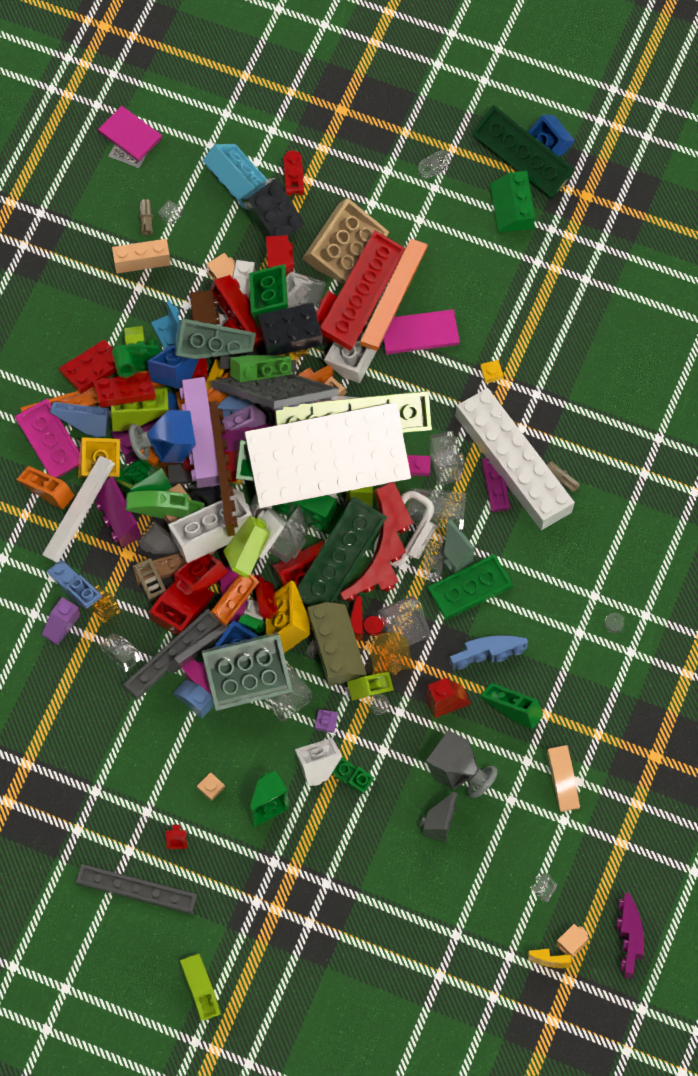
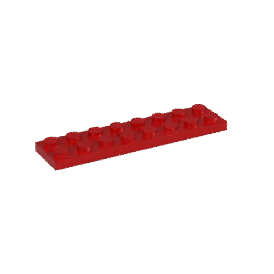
M374 230L320 327L322 335L351 351L406 249L405 247Z

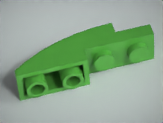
M137 491L127 493L126 511L161 519L165 515L183 518L204 508V503L189 500L188 494L170 491Z

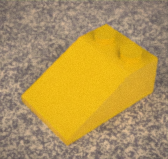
M292 580L275 592L278 614L272 619L266 618V635L278 632L284 653L310 635V620L295 582Z

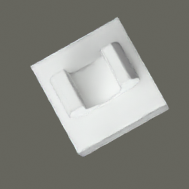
M247 599L244 616L248 614L263 621V617L259 613L258 601Z

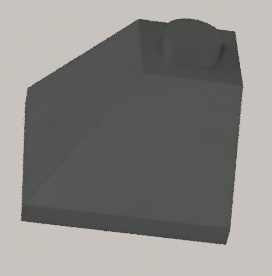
M456 792L451 793L429 810L427 818H422L420 828L423 829V836L446 842L456 808Z

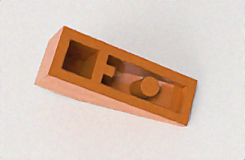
M30 466L16 479L39 497L60 509H64L75 496L65 481Z

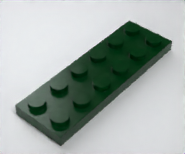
M495 105L490 108L471 133L516 170L527 171L528 179L553 199L576 170Z
M353 496L297 586L301 600L309 606L326 602L334 603L387 516Z

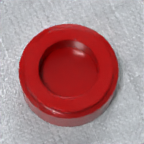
M370 616L364 621V631L367 635L378 636L382 632L383 622L379 617Z

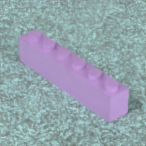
M205 377L182 380L183 388H179L181 399H185V404H182V410L191 412L196 442L192 453L189 454L190 465L194 464L195 470H191L192 480L197 481L198 488L220 485Z

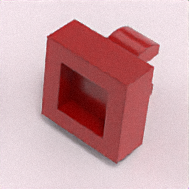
M172 825V830L166 831L167 849H187L186 830H180L181 825Z

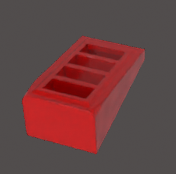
M357 596L350 621L356 640L362 641V600L360 596Z

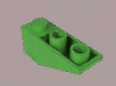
M246 355L230 358V376L239 382L291 375V356Z

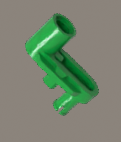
M153 339L149 340L146 345L144 341H138L136 344L130 343L128 345L116 346L112 350V356L118 375L125 378L132 376L135 370H149L147 361L162 352V350L159 349L158 341Z

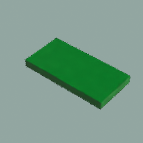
M494 553L428 586L427 590L446 621L513 588V583Z

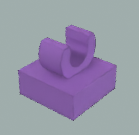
M319 709L315 730L335 733L338 712Z

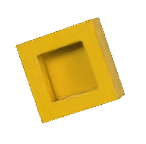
M499 360L480 364L485 384L503 379L504 376Z

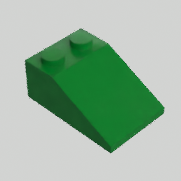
M141 459L120 470V477H114L119 489L126 497L127 493L167 491L172 488L161 467L156 465L153 467L147 461Z

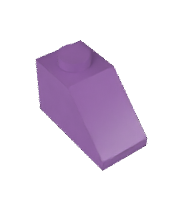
M62 597L50 613L42 636L58 646L80 617L78 606Z

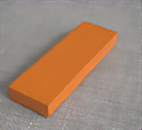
M251 573L247 579L239 574L213 608L211 613L221 625L226 626L257 586L259 581Z

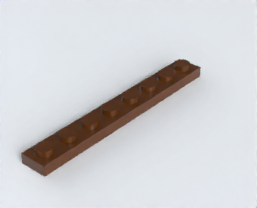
M217 401L209 402L225 527L228 537L235 536V528L238 527L237 516H233V512L236 511L235 501L231 500L230 497L234 496L232 484L229 485V481L232 480L231 471L226 466L230 465L229 455L225 454L224 451L228 450L226 438L223 439L222 436L226 435L224 423L221 424L220 421L224 420L223 410L218 408Z

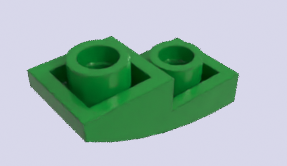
M341 757L331 774L345 785L362 794L366 792L375 778L361 767L354 766L343 757Z

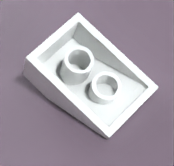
M270 508L267 511L262 510L258 516L267 523L266 526L270 532L259 555L261 559L265 557L288 521Z

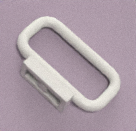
M408 491L401 496L404 504H406L408 499L413 498L425 505L427 511L406 546V553L401 555L402 559L393 563L391 560L389 561L392 566L403 565L409 556L419 559L438 527L430 522L434 513L432 501L415 491ZM379 535L374 543V552L377 547Z

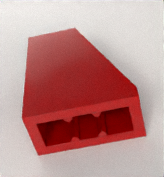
M448 678L428 685L427 703L434 718L471 704L464 687Z

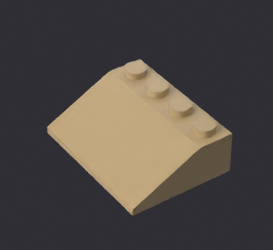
M347 198L337 205L302 259L319 272L345 284L374 230L386 237L389 231Z

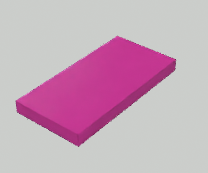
M454 309L394 317L383 339L386 354L459 345Z
M47 398L14 417L47 473L55 478H59L78 467L80 451L60 418L50 413L52 405Z

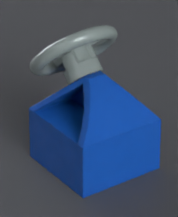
M168 410L147 432H144L137 424H132L129 428L132 448L137 457L143 461L149 458V447L152 446L161 462L184 463L196 445L190 411Z

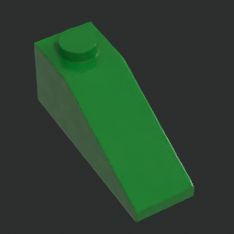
M492 682L480 695L481 699L515 723L533 729L543 717L539 700Z

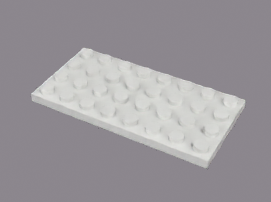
M396 402L245 432L259 508L411 478Z

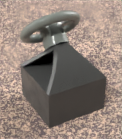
M449 730L426 761L434 780L453 790L469 780L471 782L468 788V796L470 798H477L492 785L497 776V768L495 766H488L483 770L477 768L476 759L468 740Z

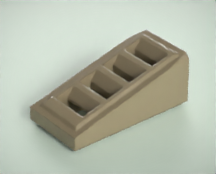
M149 558L133 567L149 602L152 603L158 600L166 589L152 559ZM149 566L151 568L150 570L145 571L143 573L140 572V570L145 569ZM154 574L153 577L144 580V577ZM157 581V584L147 587L148 584ZM160 588L159 591H157V592H155V593H152V594L150 593V592H152V591H154V590Z

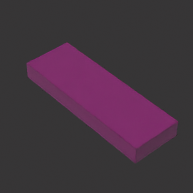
M482 459L491 512L510 510L504 479L497 473L489 459Z

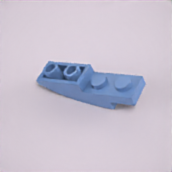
M63 560L47 571L62 591L83 608H89L102 598V595L89 582L73 571Z
M490 636L475 639L465 643L463 652L450 656L449 664L452 670L457 668L461 670L475 661L477 663L482 662L487 657H489L491 663L495 661L502 662L510 655H520L525 652L528 641L526 638L517 636Z

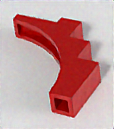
M394 481L373 490L379 512L386 515L387 518L380 528L377 547L370 563L351 585L341 590L338 595L340 600L346 599L349 602L357 597V593L362 591L367 593L374 590V585H376L377 590L384 589V592L395 588L394 584L399 582L389 561L391 560L392 563L402 559V554L406 553L397 531L400 534L409 530V525L413 524V521Z

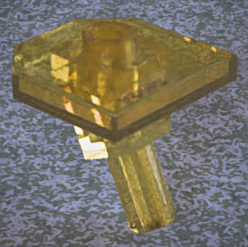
M393 631L377 634L369 644L373 674L389 671L396 675L401 670L412 669L408 639L399 632Z

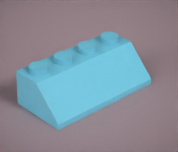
M214 144L203 159L207 168L218 177V181L228 188L229 193L236 197L244 209L246 207L242 203L241 198L267 180L236 144Z

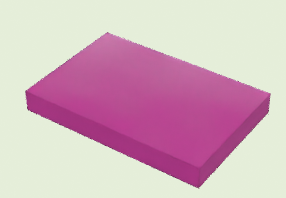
M123 106L98 129V133L138 162L162 139V135Z

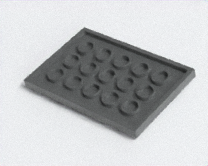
M292 373L291 375L247 382H239L233 377L212 380V388L220 390L221 393L238 396L241 400H250L251 403L261 404L262 407H270L274 411L283 410V407L286 406L298 407L300 403L313 404L315 400L327 401L331 400V397L339 396V389L337 387Z

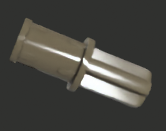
M142 199L140 202L141 215H139L141 234L151 235L153 234L151 202L149 199Z
M553 461L548 463L547 467L560 483L572 492L578 489L580 484L569 476L566 470L564 471L559 468Z

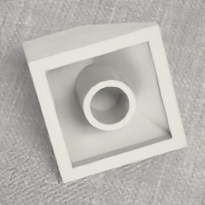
M333 738L295 749L308 786H316L327 781L342 757Z

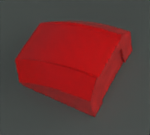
M208 553L189 563L186 562L174 573L176 587L189 596L213 586L222 580L229 571L221 561L216 560Z

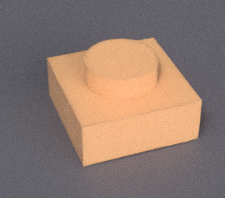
M211 772L197 785V789L210 801L225 788V785Z

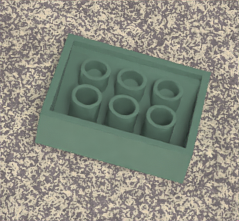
M278 632L201 650L216 711L293 692Z

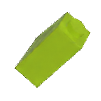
M251 515L223 550L232 571L247 579L270 534L266 526L267 523L259 517L256 519Z
M200 954L180 960L201 1022L221 1015L213 987Z

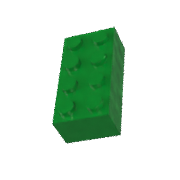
M329 495L272 505L282 515H290L297 522L306 523L318 532L323 531L326 533L337 515V499Z

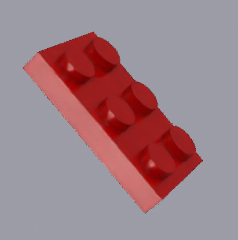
M103 340L61 366L59 371L82 394L93 387V380L108 378L117 372L112 356L113 348Z
M137 373L125 378L118 376L93 380V387L100 408L156 399V393L149 373Z

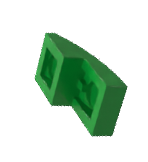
M248 614L246 616L241 615L238 621L240 625L258 633H262L265 629L264 621Z

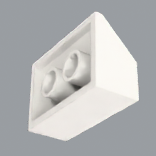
M366 322L351 351L333 342L324 359V362L330 365L342 377L357 383L361 382L377 352L360 345L369 322Z

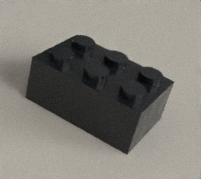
M268 178L241 198L242 203L265 239L267 236H290L305 225L277 178Z
M313 303L258 315V325L267 355L277 356L322 345V332Z

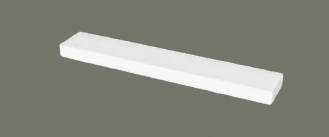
M99 456L42 554L43 556L56 563L59 562L113 469L114 462Z

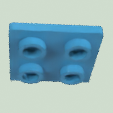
M170 300L166 302L168 315L151 322L164 350L172 345L176 346L175 340L178 322L180 321L178 308L176 305L173 306Z

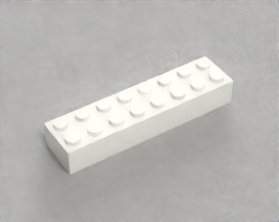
M488 388L457 405L455 417L485 457L490 460L491 465L502 476L506 485L540 530L547 528L572 513L575 502Z

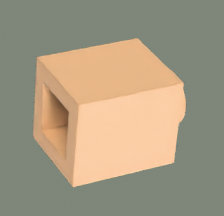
M573 924L557 940L556 946L565 955H571L572 959L588 943V933L581 926L577 927Z

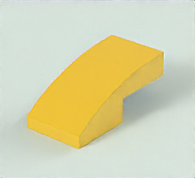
M549 949L531 950L528 952V960L533 963L552 968L571 967V955L550 957Z

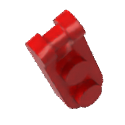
M293 150L288 151L284 155L287 196H292V194L304 195L301 154Z
M256 575L255 578L259 581L255 587L259 613L263 618L272 619L278 614L274 586L269 581L265 582L260 575Z

